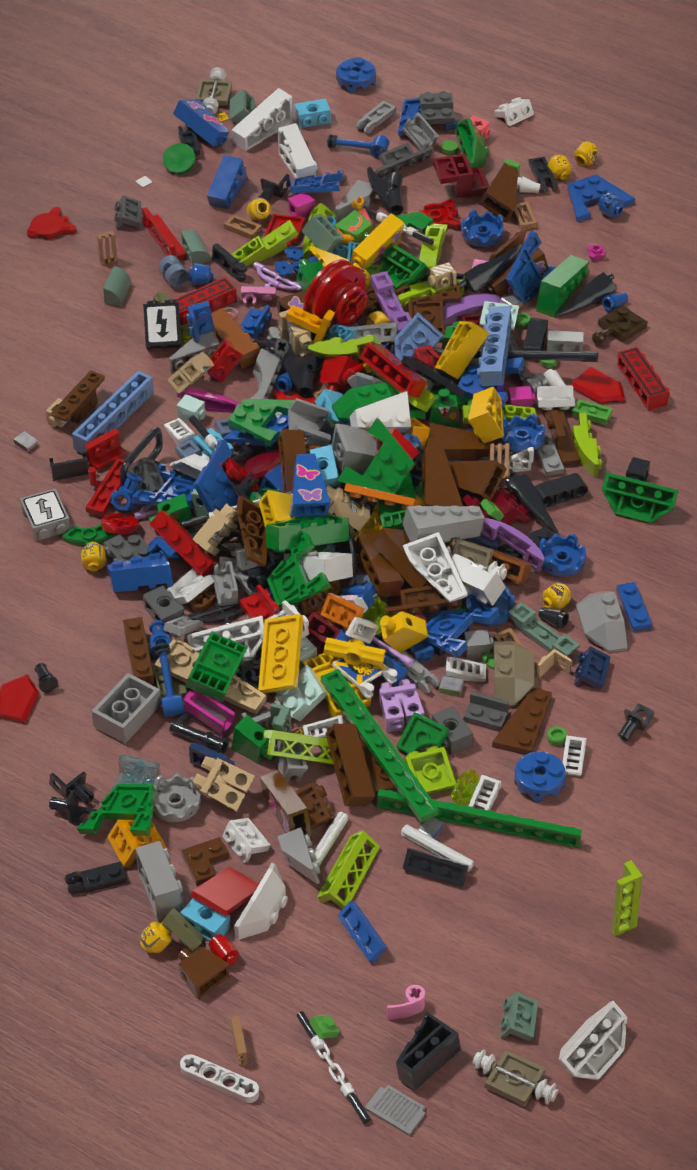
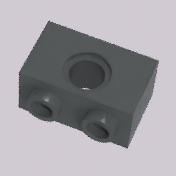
M164 586L143 595L144 608L154 621L161 620L166 623L182 617L184 614L182 605L175 601L173 594L170 591L168 592Z
M454 706L432 714L433 721L450 729L442 746L445 749L447 748L451 755L473 745V733Z

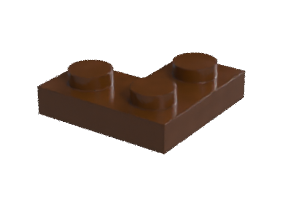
M221 837L181 850L182 857L196 886L205 883L216 875L210 863L228 857L227 849Z

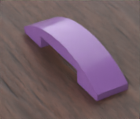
M387 271L371 275L373 289L384 314L391 323L398 322L397 331L400 332L411 320L409 313L404 312L393 290L394 284Z
M475 294L462 297L461 302H449L443 306L444 324L456 322L457 316L483 310L484 301L500 303L501 298L493 294Z
M484 518L481 535L492 542L497 537L525 556L524 560L532 563L531 567L538 572L541 571L545 558L531 539L503 522Z

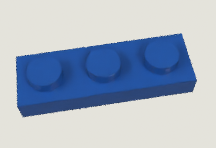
M631 582L617 585L616 591L632 631L652 629V622L636 583Z
M350 901L337 916L368 961L375 963L388 947L358 904Z

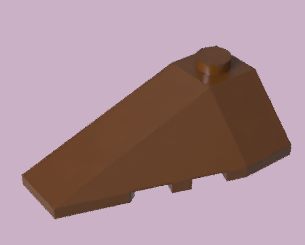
M240 495L236 511L247 559L264 567L266 565L268 548L266 547V528L260 506Z

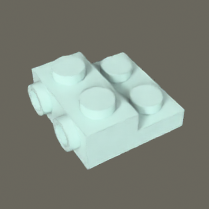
M305 665L299 671L297 688L277 691L275 699L281 705L290 708L291 719L294 718L301 721L328 694L312 668Z

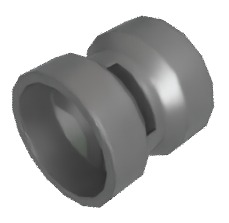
M538 373L533 378L525 380L523 387L530 386L531 392L536 395L537 387L548 386V381L542 373Z

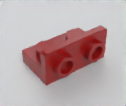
M225 339L210 358L214 366L207 373L218 381L223 382L242 358V353L234 348L231 341Z
M116 429L85 444L88 462L96 470L126 455V450L120 445V434Z
M230 457L221 463L230 482L234 481L236 484H240L249 474ZM257 482L250 489L252 492L259 488Z
M259 584L256 586L257 593L239 601L241 608L249 619L263 616L265 622V619L280 612L278 604L271 600L269 592L264 590Z

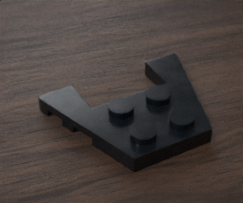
M404 355L401 362L414 370L416 369L417 374L424 378L429 376L432 380L431 382L441 387L444 385L452 393L461 398L463 397L465 391L455 384L450 377L418 358Z

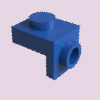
M425 640L409 648L413 658L418 662H427L434 657L433 646Z

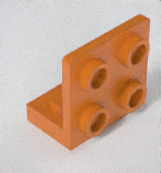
M328 593L320 615L326 617V621L342 625V628L347 631L354 617L362 618L364 608L333 593Z

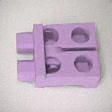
M408 679L401 680L399 686L392 687L388 682L381 683V689H379L380 706L387 733L404 730V718L407 727L414 712L425 715L415 684H411Z

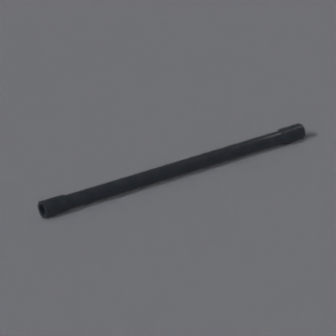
M434 349V351L442 355L444 349ZM480 350L476 352L473 358L479 359L481 357ZM508 350L507 359L523 357L524 360L598 362L599 354L597 351Z

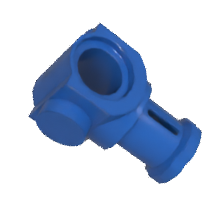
M127 472L124 486H120L118 492L115 490L112 492L110 501L118 510L134 512L138 504L132 503V496L139 482H142L143 479L136 474ZM122 496L127 500L125 506L121 503Z
M161 620L154 621L149 625L152 636L150 638L151 643L148 644V650L153 660L159 659V656L155 655V645L171 643L170 635L163 630L165 622Z

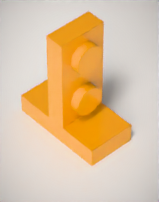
M292 305L285 319L315 333L316 336L312 343L315 344L318 341L324 340L335 312L328 310L322 320L317 315L310 314L302 308Z

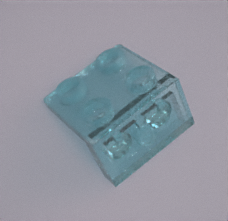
M121 754L118 759L120 773L112 789L117 784H153L154 786L155 779L161 775L160 763Z

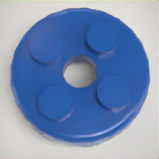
M361 57L347 59L337 66L336 80L338 85L345 86L349 93H354L359 86L366 90L371 84H376V69L370 61Z
M475 209L471 210L468 217L462 220V237L467 243L477 247H491L501 241L504 234L502 215L495 217L489 211L484 215H478Z
M530 414L526 419L515 415L510 422H507V419L503 417L504 437L499 438L502 445L509 443L510 450L513 452H521L530 447H533L535 450L542 446L545 439V426L538 424L536 415Z
M571 533L567 537L554 534L548 541L545 538L541 539L539 549L545 558L542 566L544 571L553 576L569 577L583 569L586 560V548L579 545L575 534Z
M505 586L506 588L493 605V608H498L500 615L491 624L476 623L494 626L502 624L510 618L508 612L514 608V595H511L507 586ZM473 594L466 597V612H473L479 608L482 612L491 611V608L485 607L486 605L491 606L487 602L482 604Z
M532 752L524 755L516 764L514 782L517 783L519 792L530 795L534 802H541L546 795L557 796L562 787H565L566 769L562 761L555 755L547 752ZM536 771H543V772H545V774H544V775H541V774H536L535 772H536Z

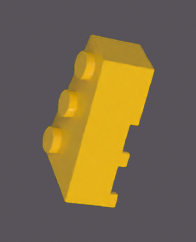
M459 321L435 369L452 379H459L489 335V332L473 322Z
M494 387L473 395L468 421L474 428L476 437H480L484 444L504 437L502 400Z

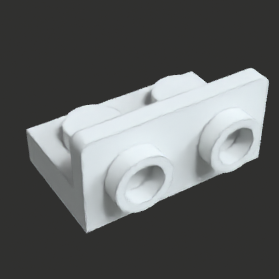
M191 569L176 581L173 586L167 588V591L173 594L177 603L185 604L211 585L214 580L211 575L203 577L195 569Z
M249 818L229 821L223 833L224 840L243 863H248L252 854L266 852L271 846Z

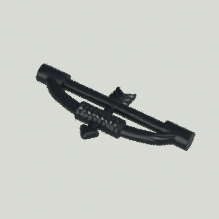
M238 601V604L219 606L218 602H214L216 608L201 613L200 611L192 613L188 617H191V620L203 621V623H218L225 620L224 624L227 625L232 623V620L229 619L235 618L236 615L244 612V610L239 608L235 611L225 612V610L240 606V601ZM221 612V614L215 615V617L202 618L204 616Z

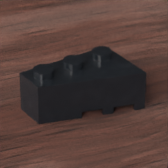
M427 1011L423 1016L424 1019L421 1025L415 1029V1035L412 1040L406 1044L396 1061L399 1080L414 1091L461 1050L458 1032Z

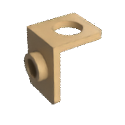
M553 649L547 656L545 655L541 658L537 666V676L539 678L553 665L569 674L572 669V660L556 649ZM559 658L563 659L567 666L562 665Z

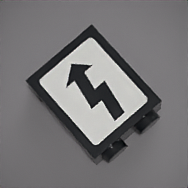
M165 300V303L147 301V304H143L146 349L182 347L179 302Z

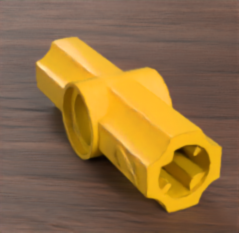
M327 638L323 654L344 658L345 662L350 665H358L360 662L382 666L386 650L365 646L364 642L359 639H351L349 642Z

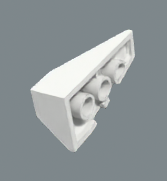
M439 532L403 545L409 562L449 603L468 596Z

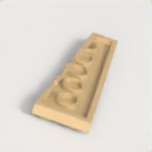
M174 637L169 644L171 653L167 654L170 673L172 677L186 683L199 653L189 644L178 637ZM159 657L154 666L156 670L162 672ZM234 675L224 698L225 701L254 714L258 713L267 700L265 694L242 681L236 675Z

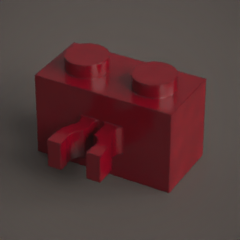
M312 612L308 618L309 633L315 636L311 643L317 646V655L324 651L326 639H335L340 629Z

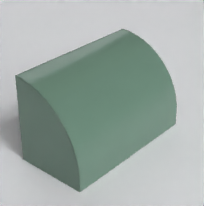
M244 89L230 99V120L235 123H240L255 109V98Z
M322 214L312 216L302 229V232L317 248L327 252L332 251L344 238Z
M193 230L181 231L182 245L192 265L212 261L199 233Z
M113 266L104 285L103 292L105 304L121 307L132 283L130 276L119 267Z

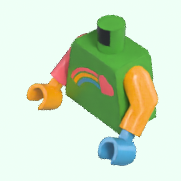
M361 196L357 198L358 203L355 199L352 201V207L358 209V212L354 210L337 224H335L336 219L330 216L327 219L344 237L340 244L348 245L349 241L361 243L373 231L371 219L366 209L362 207L364 200Z

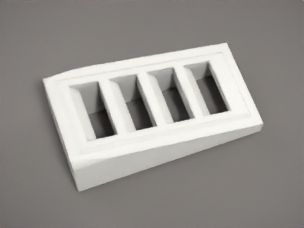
M180 418L164 425V428L177 446L190 439L194 442L193 437H195V433Z
M354 617L345 634L370 644L379 626L367 619Z
M447 657L446 677L462 679L464 681L485 682L486 664ZM476 670H480V675L476 674Z
M342 715L307 724L303 726L304 735L312 736L311 731H315L314 737L327 738L325 734L328 731L327 729H330L333 724H345Z
M566 735L563 756L565 769L566 766L578 767V770L566 769V775L581 777L587 738ZM569 747L581 748V750L569 749ZM568 753L579 754L580 757L571 756ZM567 759L579 761V763L567 762Z
M481 775L469 806L474 807L477 805L485 808L484 810H491L501 789V781ZM485 786L487 788L493 789V791L491 792L483 788ZM484 793L490 795V798L482 796L480 794ZM481 799L483 801H486L487 804L478 802L477 800Z

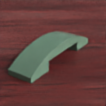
M520 602L508 612L510 618L523 633L549 652L556 649L568 657L580 647V644L568 635L560 636L535 617L536 612L523 602Z

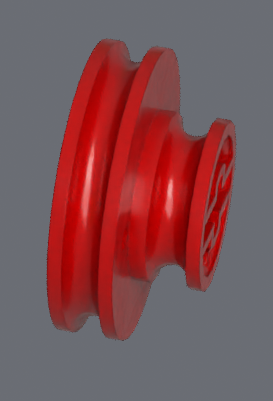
M345 259L329 263L311 282L304 298L303 310L317 315L322 320L328 310L335 312L330 328L336 324L348 326L354 323L360 317L367 304L368 296L365 291L366 279L364 272Z

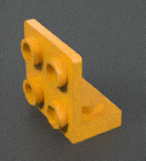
M117 820L107 838L123 867H131L137 857V847L160 841L163 849L167 848L153 822H151L149 836H133L130 828L135 820Z

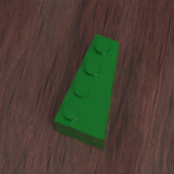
M570 255L541 280L536 312L555 318L583 280L588 277L590 271L588 268L589 261Z
M328 514L327 516L299 517L267 524L266 547L274 549V552H285L286 549L297 547L302 541L300 537L305 532L310 535L314 545L349 541V518Z

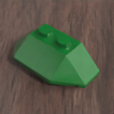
M470 118L457 122L456 137L462 154L466 155L471 168H482L486 164V157L489 155L488 147H485L484 137H481L478 128Z
M393 243L380 255V260L382 261L381 273L387 271L394 284L393 286L397 289L407 284L408 286L416 284L428 271L424 262Z
M385 382L351 388L332 404L331 408L338 420L343 421L345 419L350 421V415L356 409L398 395L399 393Z
M606 472L601 489L616 515L647 523H653L673 510L679 490L609 472Z

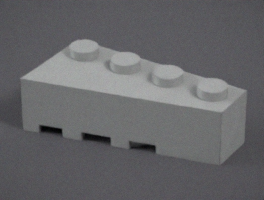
M407 506L403 527L410 542L438 532L443 542H450L451 538L467 539L479 537L485 517L480 507Z

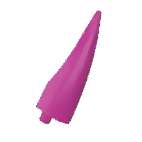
M189 386L186 392L177 393V398L182 399L185 395H189L204 401L205 410L233 413L237 404H240L220 394L194 386Z

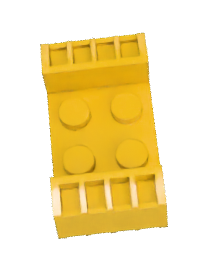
M319 654L316 657L302 661V668L305 665L311 667L322 684L321 676L336 670L332 663L340 659V657ZM345 677L365 707H370L371 697H364L360 689ZM322 684L328 694L325 699L328 702V713L332 718L340 715L345 717Z

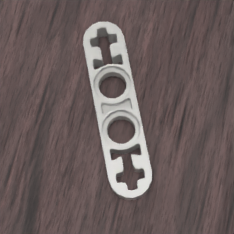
M186 1055L180 1061L181 1073L187 1078L245 1103H253L259 1097V1086L251 1079L195 1055ZM207 1071H214L216 1073L213 1078L204 1077V1073ZM227 1079H232L235 1081V1084L231 1087H226L223 1082ZM250 1089L253 1090V1092L245 1094V1091H249Z

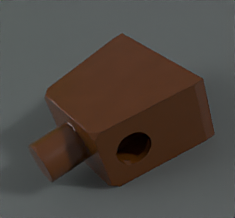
M200 947L193 953L187 948H183L178 953V958L181 960L179 963L180 976L198 1000L230 977L229 964L204 947Z

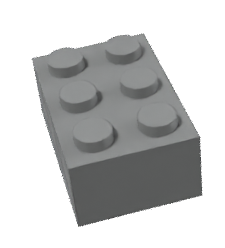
M127 673L91 711L93 727L126 743L161 706L160 689Z
M160 841L137 847L138 874L157 921L163 920L173 907L180 913L182 911L181 905H184L181 894L183 889L180 880L176 881L174 877L176 876L174 865L168 862L170 857L167 848L163 849Z

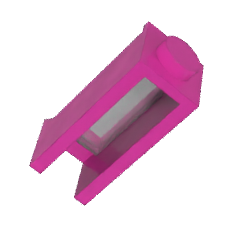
M194 690L188 692L184 697V711L189 712L217 731L221 738L234 725L235 712L216 699Z

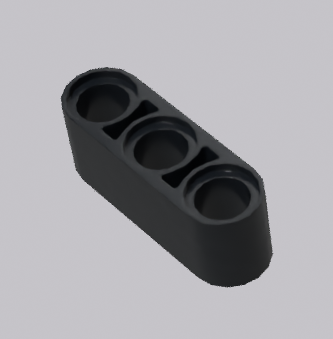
M530 318L523 351L543 350L548 320Z
M578 473L559 477L535 486L545 508L580 498L588 492L587 485Z

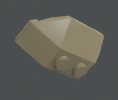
M494 641V698L508 701L509 707H516L519 701L534 688V652L514 641Z

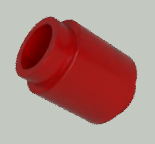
M218 934L209 941L210 951L227 962L229 966L237 961L239 952L226 936Z

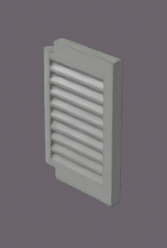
M387 1085L386 1088L380 1087L364 1107L369 1113L408 1136L412 1134L426 1116L424 1112L426 1107L390 1085Z

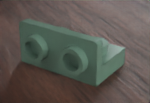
M272 703L270 706L271 730L292 733L290 708Z
M516 991L509 998H506L502 1005L504 1013L499 1028H501L500 1037L505 1039L509 1034H512L527 1041L534 1038L538 1000Z

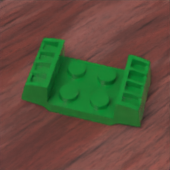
M409 473L396 495L416 499L411 474ZM378 500L382 527L405 530L403 521L406 509H402L400 504H396L393 507L385 505V501Z
M212 631L193 666L185 687L223 702L229 685L237 669L242 664L248 646H244Z

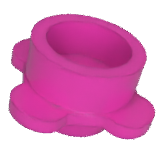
M602 245L587 247L590 259L600 260L605 256Z

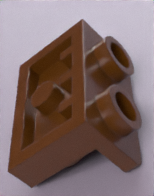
M313 781L295 791L307 807L311 830L327 821L333 822L336 811L333 805L327 802L325 798L327 792L322 785L319 786Z

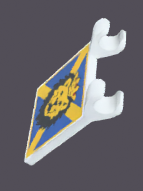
M340 658L332 663V666L335 669H339L342 675L357 686L366 698L373 696L371 691L374 690V686L369 682L383 674L390 684L397 681L395 678L398 674L397 671L388 668L385 664L377 666L360 662L358 665H350L345 662L344 658Z

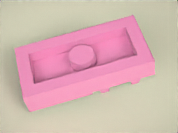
M241 286V296L243 297L244 305H247L248 299H253V305H256V298L271 301L277 297L276 287Z

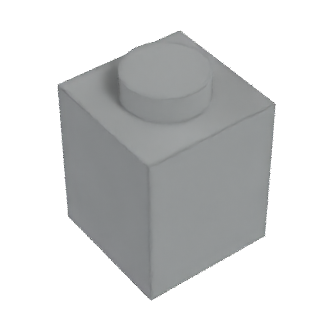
M488 630L464 632V641L468 645V648L465 650L467 659L481 658V654L490 653V649H494L493 638L489 637Z

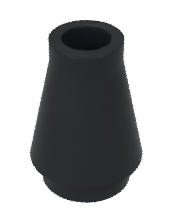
M542 607L539 611V618L544 619L557 628H564L568 623L569 614L563 609Z

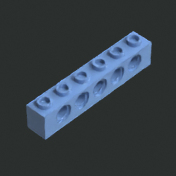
M511 306L489 307V313L485 315L486 325H484V330L488 331L489 335L480 348L481 357H479V368H477V377L481 379L482 386H500L504 384L512 326Z
M137 371L72 433L74 450L80 453L86 452L85 444L113 429H117L154 393L153 377Z

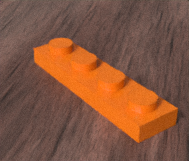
M346 483L344 491L350 493V497L361 499V496H365L368 501L378 503V500L385 501V505L393 507L396 504H400L402 509H407V506L421 505V501L348 483Z

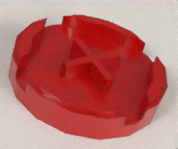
M112 513L104 516L101 520V527L103 530L114 534H130L138 530L139 521L132 515L124 517L122 513Z

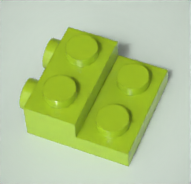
M430 747L426 752L422 753L414 751L405 757V763L428 794L456 787V781L444 747Z

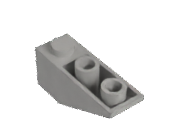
M357 180L354 186H351L348 194L344 195L342 202L335 208L336 222L341 221L354 210L358 212V209L352 207V201L355 199L358 203L357 198L359 196L364 200L362 206L368 208L376 199V193L371 188L370 183Z
M209 332L199 335L200 342L198 343L195 337H193L169 358L170 372H176L186 362L201 352H204L205 355L211 358L219 348V343L213 333Z
M298 828L278 836L281 850L288 865L316 884L320 883L317 874H320L321 871L317 861L313 862V860H316V855L313 848H309L312 846L309 835H304L302 828Z

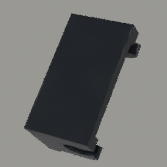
M82 452V459L67 460L59 463H54L53 457L49 458L53 481L89 475L86 452Z

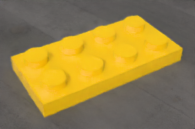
M301 614L265 619L258 690L263 694L296 689L298 686L303 616Z

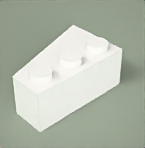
M294 123L278 128L279 156L293 177L300 178L311 175L316 177L317 163L313 160L297 124Z
M407 391L356 409L350 415L351 426L369 430L375 419L378 418L389 431L396 428L400 433H405L411 427Z
M311 550L300 559L308 580H312L321 572L327 576L329 582L353 577L352 554ZM291 552L284 553V562L290 556Z
M454 554L452 561L469 596L473 594L482 604L487 602L493 606L506 588L498 573L494 570L489 573L484 570V566H476L472 564L471 560Z

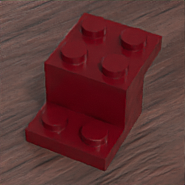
M465 154L433 158V166L440 184L451 183L456 198L484 194L489 186L481 167L471 168Z
M502 486L497 488L491 500L503 513L504 517L500 522L510 526L518 519L527 524L531 520L527 514L528 509L524 505L519 504L517 497L512 492L509 493ZM468 494L462 499L467 506L480 507L485 518L497 520L491 517L480 503L483 499L477 496L473 498Z

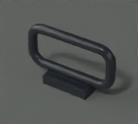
M159 427L152 428L122 463L120 468L121 486H124L127 479L126 474L129 466L154 437L156 438L155 448L148 457L144 458L154 460L156 466L160 464L155 461L163 447V435Z

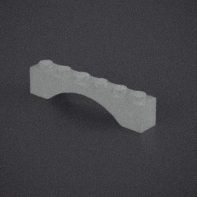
M264 349L260 350L253 370L258 383V392L251 399H268L266 395L270 396L273 388L271 384H275L278 376L275 373L279 374L282 364L279 363L280 355L270 353ZM229 425V429H230V430H234V429H235V430H238V429H236V428H234V427H232V426Z

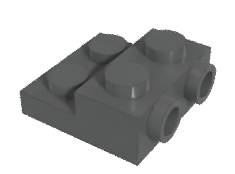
M441 91L434 94L430 92L419 94L420 113L428 124L455 123L452 93Z
M138 532L125 538L118 535L104 542L106 557L110 558L113 562L118 560L123 562L129 561L132 557L140 556L143 558L151 554L147 551L150 546Z

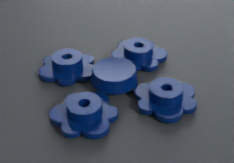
M291 245L284 250V253L288 259H293L296 262L293 265L288 264L287 261L276 262L274 270L279 272L281 276L291 275L292 270L298 274L299 260L304 256L301 247ZM316 256L309 257L310 263L319 261Z

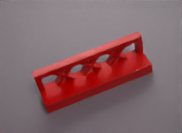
M147 207L142 208L143 225L166 256H176L179 261L186 259V251L158 214L152 215Z

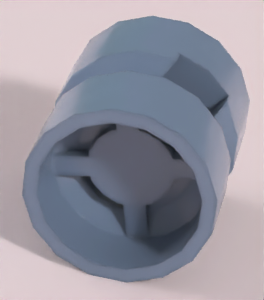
M166 256L158 265V270L172 287H180L188 280L189 273L176 256Z

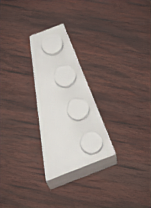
M278 88L232 129V143L247 151L277 133L278 128L293 123L292 96Z

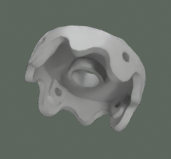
M175 774L172 778L165 779L162 775H159L154 782V788L156 789L153 807L154 815L163 821L172 823L186 821L194 816L201 804L199 788L192 784L194 777L187 779L180 774ZM174 798L180 799L177 803L170 802Z

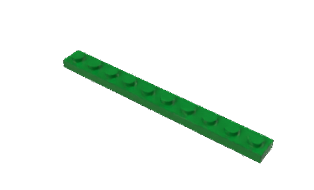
M336 669L322 675V684L349 722L356 724L361 739L418 820L422 823L439 815L438 807L340 670Z
M379 789L377 808L415 815L400 793ZM432 799L439 809V815L434 818L439 821L580 849L582 829Z

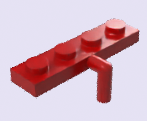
M116 459L103 481L97 480L95 467L88 469L90 485L98 489L86 506L87 513L100 517L105 515L112 504L110 501L112 492L114 490L118 492L121 486L120 468L124 462L123 459Z

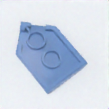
M417 312L394 338L395 356L400 360L403 359L404 355L415 357L414 349L431 345L434 348L444 335Z

